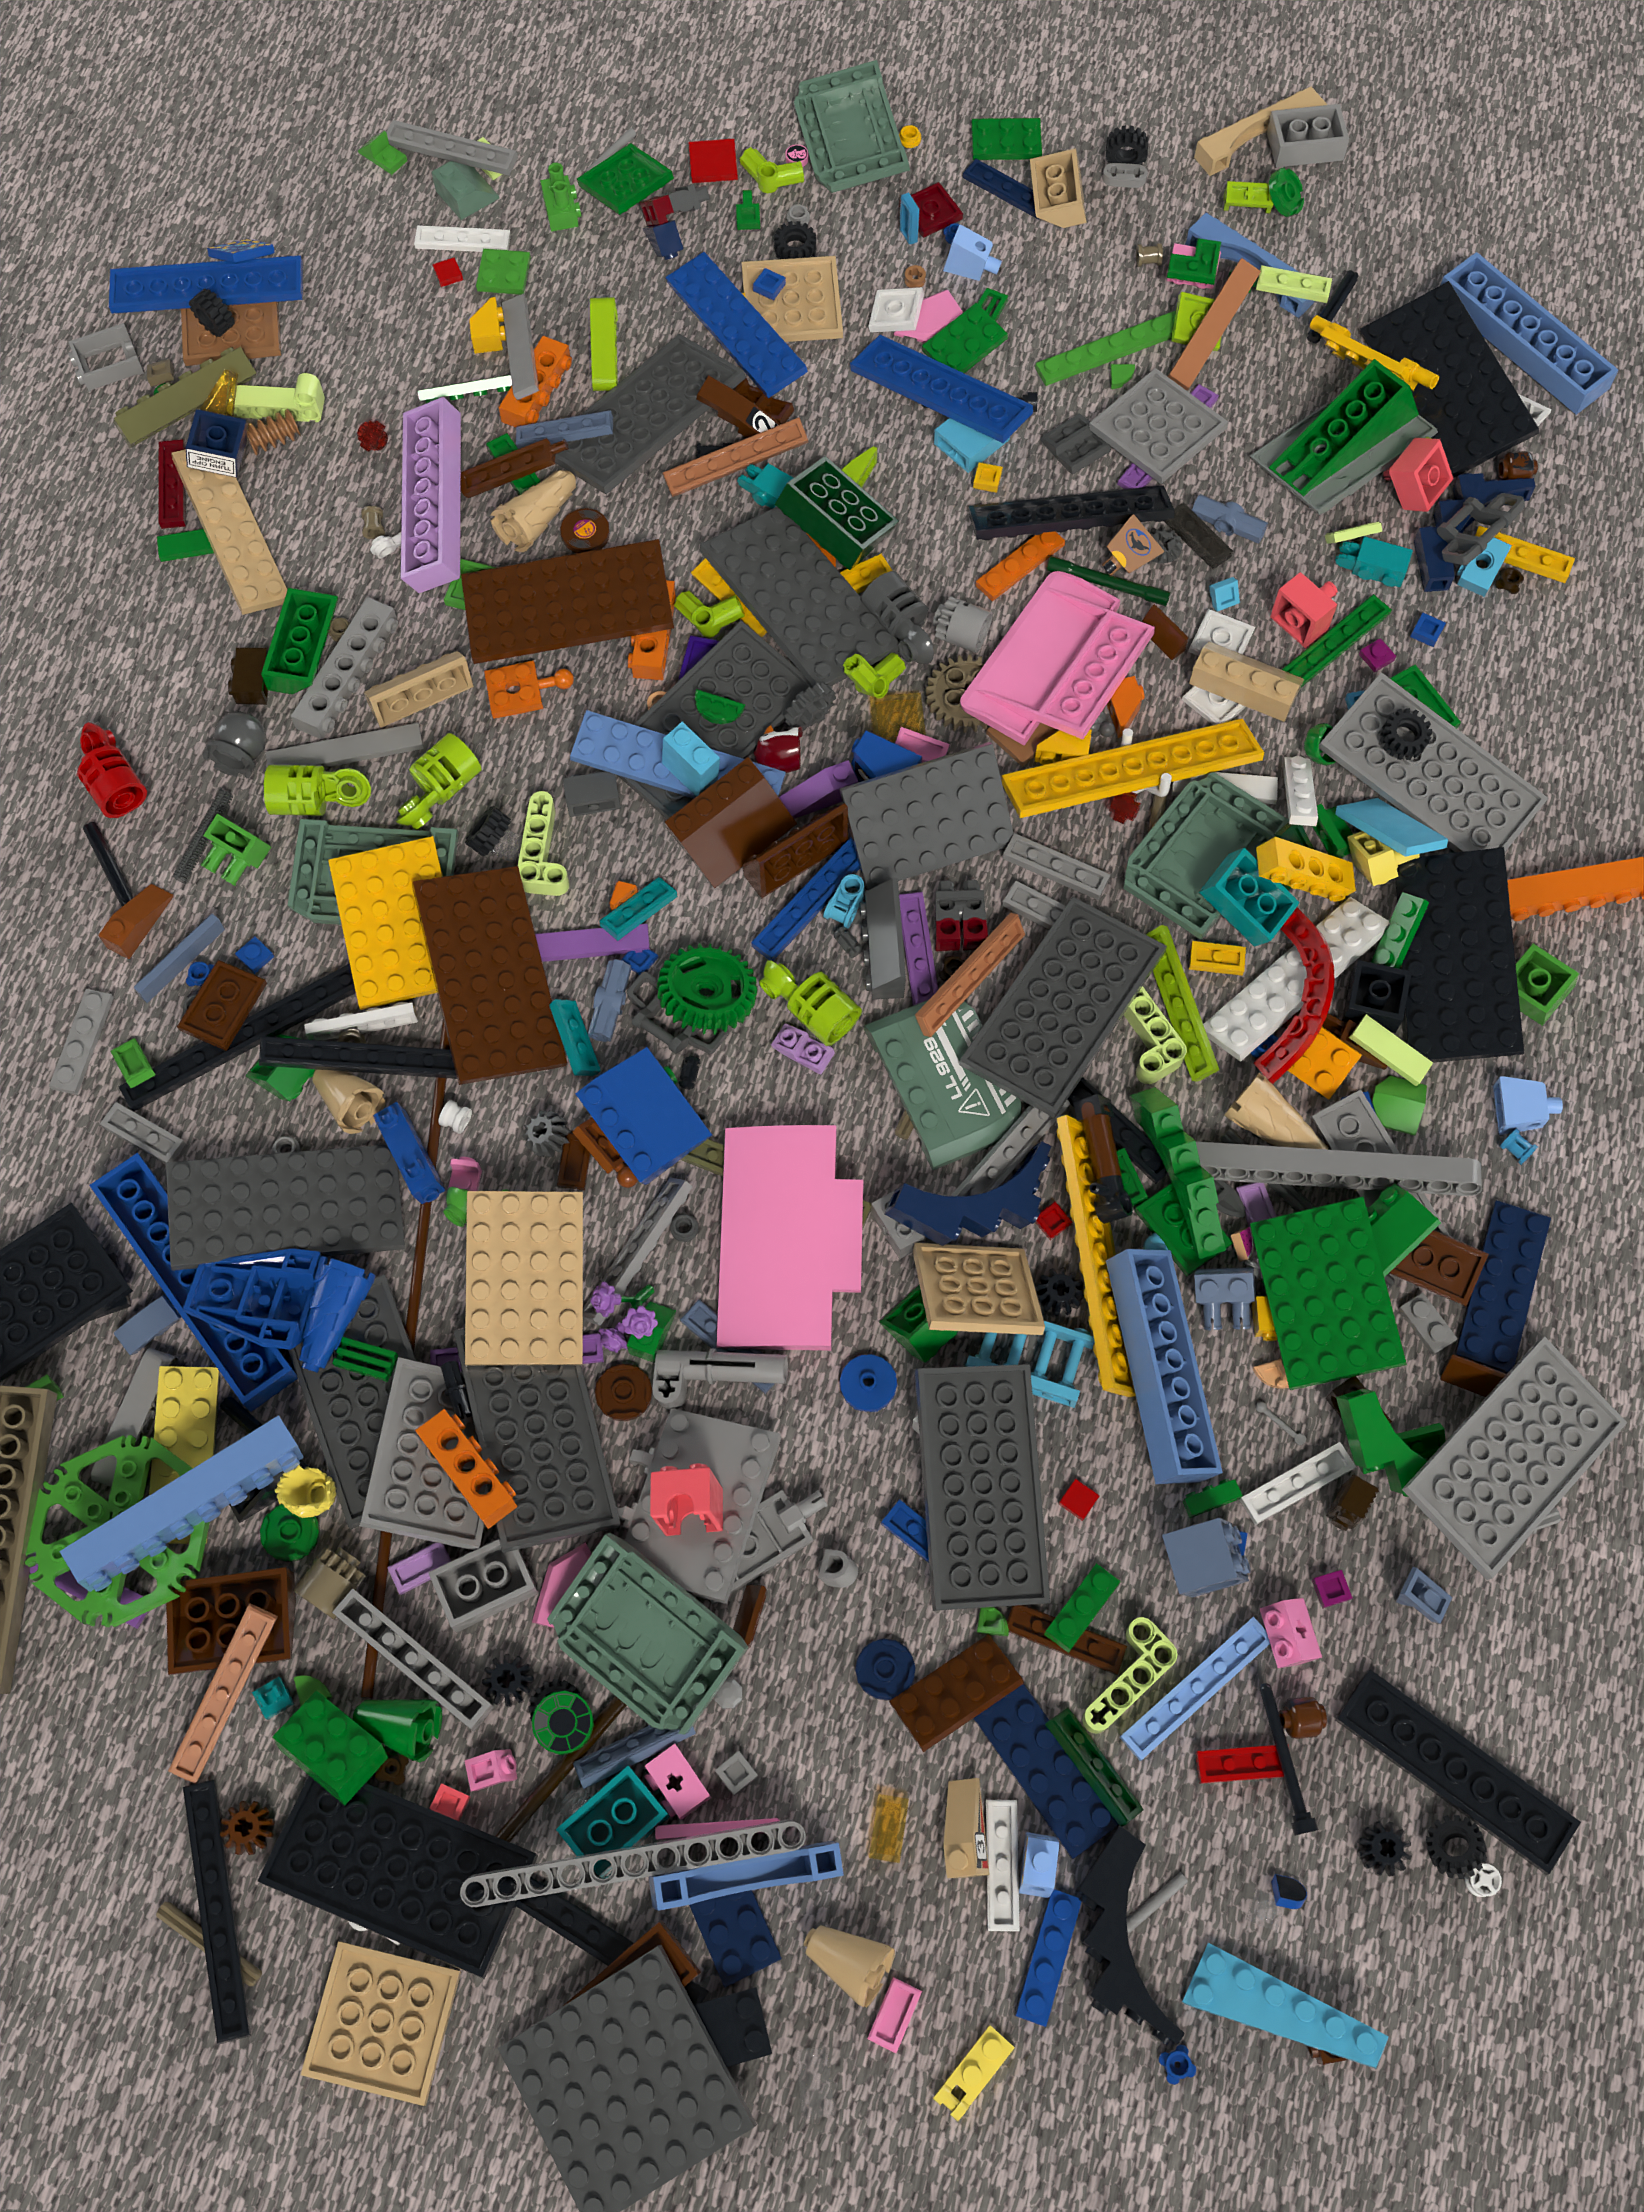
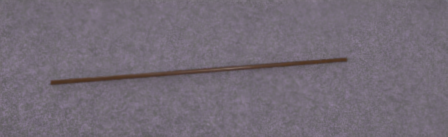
M443 1020L439 1049H450ZM436 1078L427 1145V1153L435 1169L441 1131L439 1116L444 1106L447 1078ZM432 1201L425 1202L424 1204L420 1203L405 1327L413 1350L415 1349ZM385 1531L380 1533L372 1605L382 1613L392 1533ZM367 1643L361 1698H373L378 1651L369 1643Z

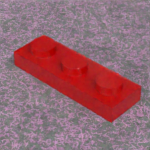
M1275 1745L1195 1752L1199 1784L1284 1777Z

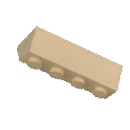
M1208 642L1203 647L1193 667L1189 684L1285 722L1304 679L1215 643Z
M456 651L451 654H445L440 659L431 663L422 664L417 669L408 673L397 675L392 680L383 684L374 685L369 690L364 691V695L378 725L382 728L474 686L465 657Z

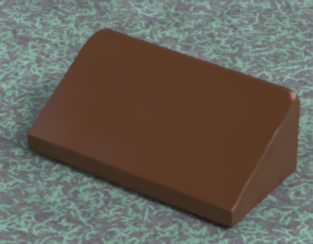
M1157 605L1151 606L1142 622L1155 627L1154 635L1150 640L1173 660L1186 650L1188 636Z
M1453 1354L1445 1361L1440 1380L1487 1397L1507 1374Z
M762 1585L746 1586L733 1630L743 1638L748 1649L751 1648L767 1596V1589Z

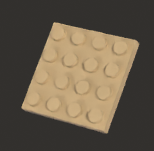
M836 256L742 262L745 298L785 342L843 338ZM765 268L786 277V285L774 301L753 291V283Z
M914 1243L913 1256L929 1330L1043 1335L1045 1324L1024 1249L947 1244L941 1246L940 1244Z
M338 1941L301 2075L426 2106L461 1971Z

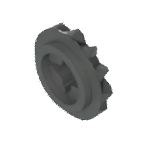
M1165 527L1161 530L1154 528L1150 532L1151 536L1157 543H1159V540L1167 543V547L1164 548L1160 545L1164 552L1152 561L1156 563H1170L1176 560L1181 554L1183 547L1181 537L1175 535L1174 530L1170 532Z

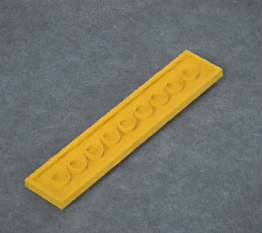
M1242 718L1004 774L1001 777V781L1019 818H1024L1160 785L1161 776L1164 773L1170 774L1172 776L1171 782L1262 761L1264 751Z
M1064 1115L1057 1118V1137L1062 1146L1063 1154L1061 1155V1161L1066 1170V1189L1070 1195L1072 1205L1070 1214L1075 1223V1243L1079 1248L1081 1259L1079 1268L1084 1276V1297L1090 1312L1088 1321L1094 1335L1093 1351L1098 1359V1380L1104 1391L1126 1397H1134L1136 1394L1106 1260L1116 1255L1111 1223L1103 1224L1098 1219L1094 1207L1097 1194L1091 1193L1089 1190V1186L1094 1182L1083 1124L1077 1121V1119Z

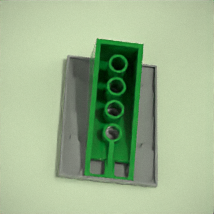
M1374 359L1341 394L1260 448L1250 457L1261 469L1269 473L1278 483L1286 487L1294 496L1320 515L1329 511L1348 495L1351 496L1380 472L1389 469L1414 438H1431L1438 431L1437 428L1419 415L1410 386Z

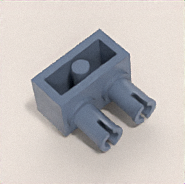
M1254 1267L1196 1269L1194 1275L1196 1303L1203 1305L1204 1330H1211V1318L1214 1321V1330L1222 1329L1220 1304L1223 1302L1232 1304L1233 1329H1240V1317L1243 1319V1329L1251 1328L1249 1303L1255 1301L1256 1296Z

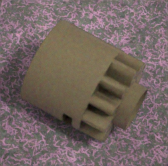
M324 1547L313 1561L314 1564L311 1569L308 1568L292 1591L335 1620L337 1616L332 1613L352 1588L355 1591L357 1590L366 1575L357 1570L361 1562L339 1547L333 1553Z

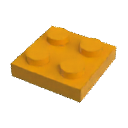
M1321 1027L1313 1043L1288 1071L1330 1100L1359 1061L1362 1054Z

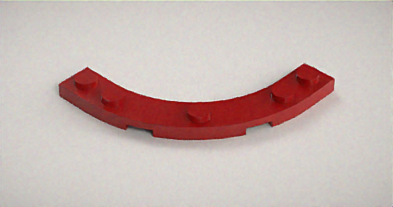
M1296 907L1281 927V930L1296 946L1303 965L1306 967L1307 978L1304 979V990L1301 999L1303 1006L1299 1016H1294L1282 1036L1253 1063L1272 1084L1288 1071L1313 1043L1327 1017L1334 991V964L1328 943L1319 929L1298 907Z

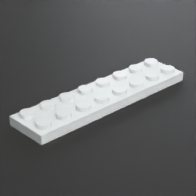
M1352 897L1344 901L1316 926L1323 934L1331 951L1335 978L1379 941L1390 924L1388 920ZM1295 945L1203 1024L1208 1039L1240 1062L1303 1006L1301 999L1307 972Z

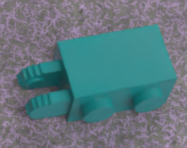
M769 463L763 470L750 464L746 472L751 478L741 475L737 482L742 488L752 494V498L760 506L766 505L773 509L777 507L774 504L786 484L793 477Z
M1364 536L1362 544L1343 541L1339 546L1342 554L1336 556L1335 561L1338 566L1353 570L1352 574L1359 576L1361 579H1372L1382 582L1389 587H1401L1413 550Z

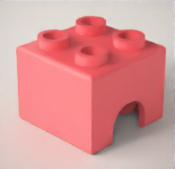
M696 1463L690 1465L689 1469L665 1466L660 1468V1471L651 1472L650 1516L665 1536L681 1535V1523L687 1515L692 1513L699 1515L700 1519L704 1520L706 1532L723 1531V1488L707 1465Z

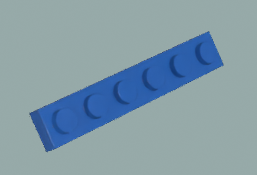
M852 836L751 942L752 947L765 958L774 961L834 896L841 880L847 875L856 874L860 869Z

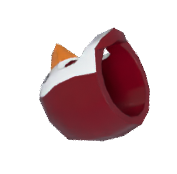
M770 725L757 742L756 751L754 752L757 763L786 773L801 769L800 738L803 736V727H794L789 731L775 732Z

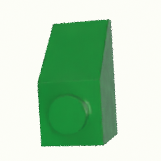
M649 1302L645 1308L655 1312V1319L658 1321V1325L652 1330L651 1336L643 1335L641 1339H637L631 1334L627 1343V1349L630 1355L655 1363L657 1351L663 1347L676 1310Z

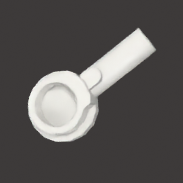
M401 532L393 537L382 535L375 538L370 548L371 553L381 559L394 552L397 547L401 546Z

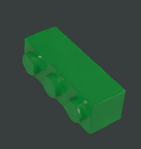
M1227 1478L1220 1481L1218 1486L1213 1487L1209 1485L1202 1488L1200 1493L1196 1494L1194 1491L1186 1494V1498L1182 1502L1189 1518H1193L1237 1501L1243 1495L1236 1480L1230 1481Z

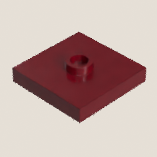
M940 182L911 195L919 208L918 232L923 238L963 219V212Z

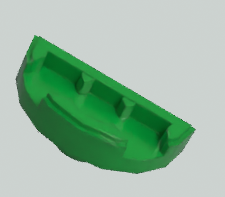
M696 689L695 704L697 711L704 719L711 723H731L738 719L745 710V704Z

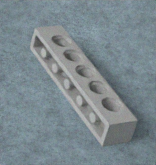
M369 597L365 599L318 672L313 685L308 688L291 714V719L296 729L323 740L327 733L332 732L335 726V719L339 713H343L346 710L349 697L352 693L358 691L361 678L365 673L370 672L375 656L384 650L389 634H393L397 629L398 620L393 607Z
M353 1588L332 1612L473 1732L476 1731L494 1707Z

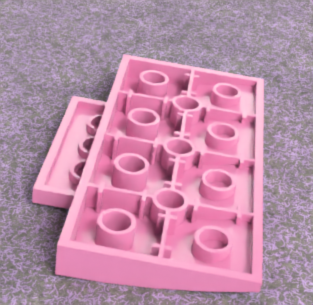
M836 1125L725 1128L717 1348L831 1351L833 1292L861 1293L863 1180L835 1179Z

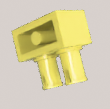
M1363 831L1347 837L1353 864L1373 886L1385 884L1389 880L1398 877V865L1420 857L1419 854L1405 857Z

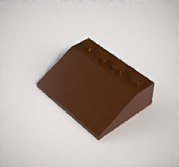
M749 757L665 821L667 830L714 889L739 871L750 856L762 853L772 842L777 841L797 825V822L766 778Z
M844 803L823 814L815 815L803 827L793 829L787 837L781 841L772 842L765 851L758 855L754 854L743 864L744 877L761 899L830 856L848 841V806Z
M287 1567L180 1581V1584L186 1588L185 1592H180L172 1587L173 1592L180 1597L166 1603L168 1675L218 1669L250 1603L278 1616L255 1664L292 1659L296 1606L295 1592L292 1590L295 1587V1575Z

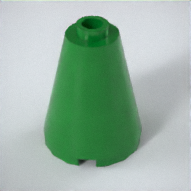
M432 1699L364 1700L355 1708L353 1721L383 1745L412 1761L420 1763L425 1761L433 1751L432 1748H429L432 1736L436 1739L439 1737L442 1726V1708L436 1706L438 1702Z

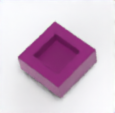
M1381 638L1361 649L1359 656L1374 673L1395 661L1396 655Z
M1342 1570L1312 1579L1322 1609L1353 1599Z

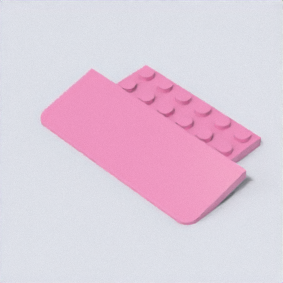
M1052 572L1046 577L960 699L961 707L966 713L1024 746L1040 723L1084 739L1154 635L1155 627L1116 613L1120 606V600L1084 579L1066 572Z

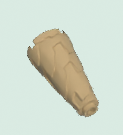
M555 471L536 486L533 485L519 496H515L505 504L499 505L490 515L495 516L491 520V524L498 537L506 545L510 541L518 545L514 549L517 552L527 551L548 527V523L560 511V507L571 497V492L576 488L575 476L570 471Z
M1260 1072L1224 1114L1229 1120L1251 1131L1273 1146L1326 1150L1329 1148L1303 1120V1117L1283 1098L1274 1085Z

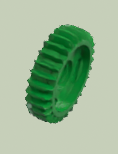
M699 943L697 949L688 945L687 952L679 948L677 955L671 954L669 960H665L663 968L659 972L657 996L661 1000L660 1006L661 1008H666V1016L673 1015V1023L682 1021V1029L689 1025L692 1026V1032L696 1028L702 1029L703 1035L707 1029H712L715 1035L718 1028H721L726 1033L728 1025L735 1029L737 1022L743 1023L745 1017L750 1016L751 1010L755 1005L757 981L756 977H753V969H748V961L740 962V954L732 956V949L727 952L722 951V945L718 949L712 948L711 943L708 945V948H703L701 943ZM731 980H734L740 989L741 996L739 998H732ZM703 988H708L714 994L706 997L701 995L699 991Z

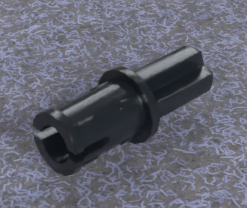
M448 1361L441 1365V1371L447 1388L445 1395L450 1398L454 1414L462 1420L465 1419V1414L467 1418L472 1415L466 1393L467 1385L463 1383L458 1363L456 1361Z

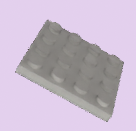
M1157 368L1152 370L1089 423L1090 431L1160 484L1165 482L1225 431L1228 426L1226 419Z

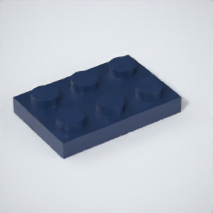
M752 1890L716 1897L689 1905L724 1988L782 1959Z

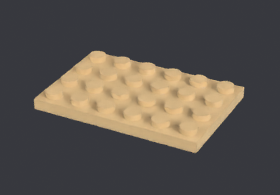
M467 1191L465 1366L582 1365L583 1192Z

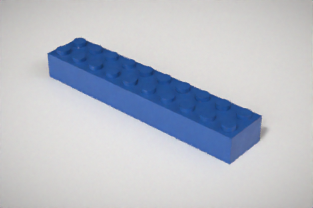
M138 1153L89 1185L241 1403L250 1412L298 1379L296 1372L279 1348L260 1346L183 1311L197 1268L171 1269L167 1191Z

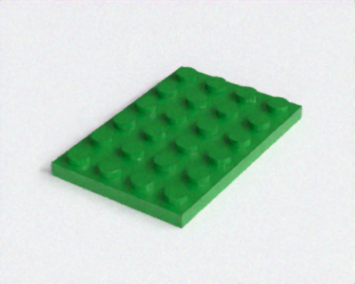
M1364 1197L1250 1223L1290 1390L1407 1365Z

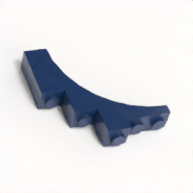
M1483 473L1458 475L1453 487L1455 500L1439 501L1433 515L1436 527L1426 526L1419 528L1414 540L1424 592L1447 591L1450 589L1455 577L1454 564L1443 560L1442 550L1448 543L1438 535L1437 528L1443 522H1448L1463 507V502L1469 497L1476 498L1484 507L1501 493L1522 496L1524 501H1529L1536 487L1534 478L1485 481ZM1469 514L1455 529L1459 533H1463L1475 519Z
M1043 1141L1036 1144L1028 1152L1019 1169L1007 1182L986 1193L967 1197L942 1196L924 1192L904 1183L894 1190L884 1215L941 1246L952 1240L955 1241L959 1237L962 1227L982 1238L991 1232L994 1233L998 1229L1001 1220L1019 1229L1029 1224H1034L1040 1214L1038 1207L1041 1202V1198L1034 1194L1040 1186L1041 1181L1038 1179L1040 1173L1049 1164L1050 1157L1048 1154L1051 1145Z

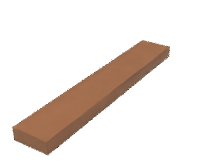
M1243 258L1236 264L1168 375L1171 380L1185 390H1188L1261 272Z
M798 417L663 472V476L671 496L674 497L747 468L750 464H757L808 443V438Z
M1010 913L915 1014L924 1036L932 1037L1025 936L1018 914Z
M251 1603L248 1605L168 1772L194 1784L198 1782L278 1616Z

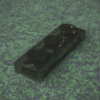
M1184 502L1174 508V519H1166L1164 521L1213 570L1232 557L1233 550Z

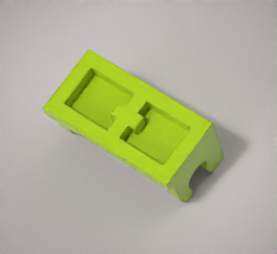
M1227 181L1223 195V201H1225L1223 211H1228L1229 206L1266 208L1265 213L1270 214L1273 202L1269 192V183Z

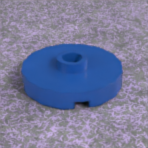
M872 1354L860 1355L850 1360L843 1368L840 1377L841 1394L846 1403L855 1410L877 1412L886 1407L895 1396L897 1388L896 1373L891 1364L882 1357ZM866 1378H871L874 1384L872 1386H865L863 1381Z

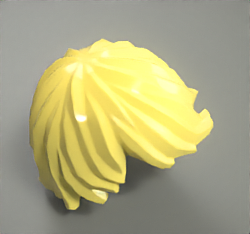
M298 1465L295 1469L282 1474L280 1482L277 1483L278 1487L274 1490L275 1493H278L277 1499L279 1504L282 1503L292 1514L301 1518L318 1516L324 1511L329 1510L335 1502L337 1488L332 1477L327 1476L326 1473L318 1468L307 1466L303 1469Z

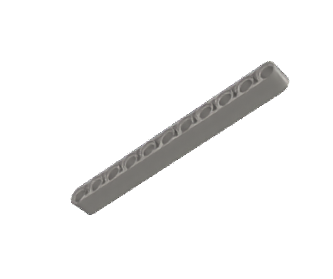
M1196 1142L1201 1167L1210 1173L1214 1180L1384 1191L1393 1184H1396L1411 1193L1473 1196L1482 1191L1481 1163L1471 1158Z
M782 1820L479 1873L469 1876L464 1881L460 1890V1896L466 1905L479 1907L791 1852L803 1846L806 1833L798 1822ZM789 1826L796 1827L799 1832L797 1841L792 1844H786L782 1839L783 1831ZM757 1832L767 1834L768 1842L763 1849H755L751 1845V1838ZM727 1837H732L737 1842L735 1852L730 1855H725L720 1851V1843ZM694 1843H702L706 1848V1854L700 1860H693L688 1855V1850ZM664 1848H669L675 1853L674 1861L668 1866L660 1865L657 1862V1854ZM631 1854H638L644 1860L642 1868L638 1871H630L625 1865L627 1857ZM601 1859L608 1860L612 1865L611 1873L605 1877L596 1875L593 1869L595 1863ZM568 1865L577 1866L581 1873L579 1879L573 1883L565 1881L562 1876L563 1869ZM542 1870L548 1875L549 1882L545 1887L536 1888L532 1885L530 1877L535 1871ZM510 1876L515 1879L517 1887L514 1892L505 1894L500 1890L499 1880L502 1877ZM471 1882L481 1883L485 1890L484 1896L479 1899L470 1898L467 1893V1886Z

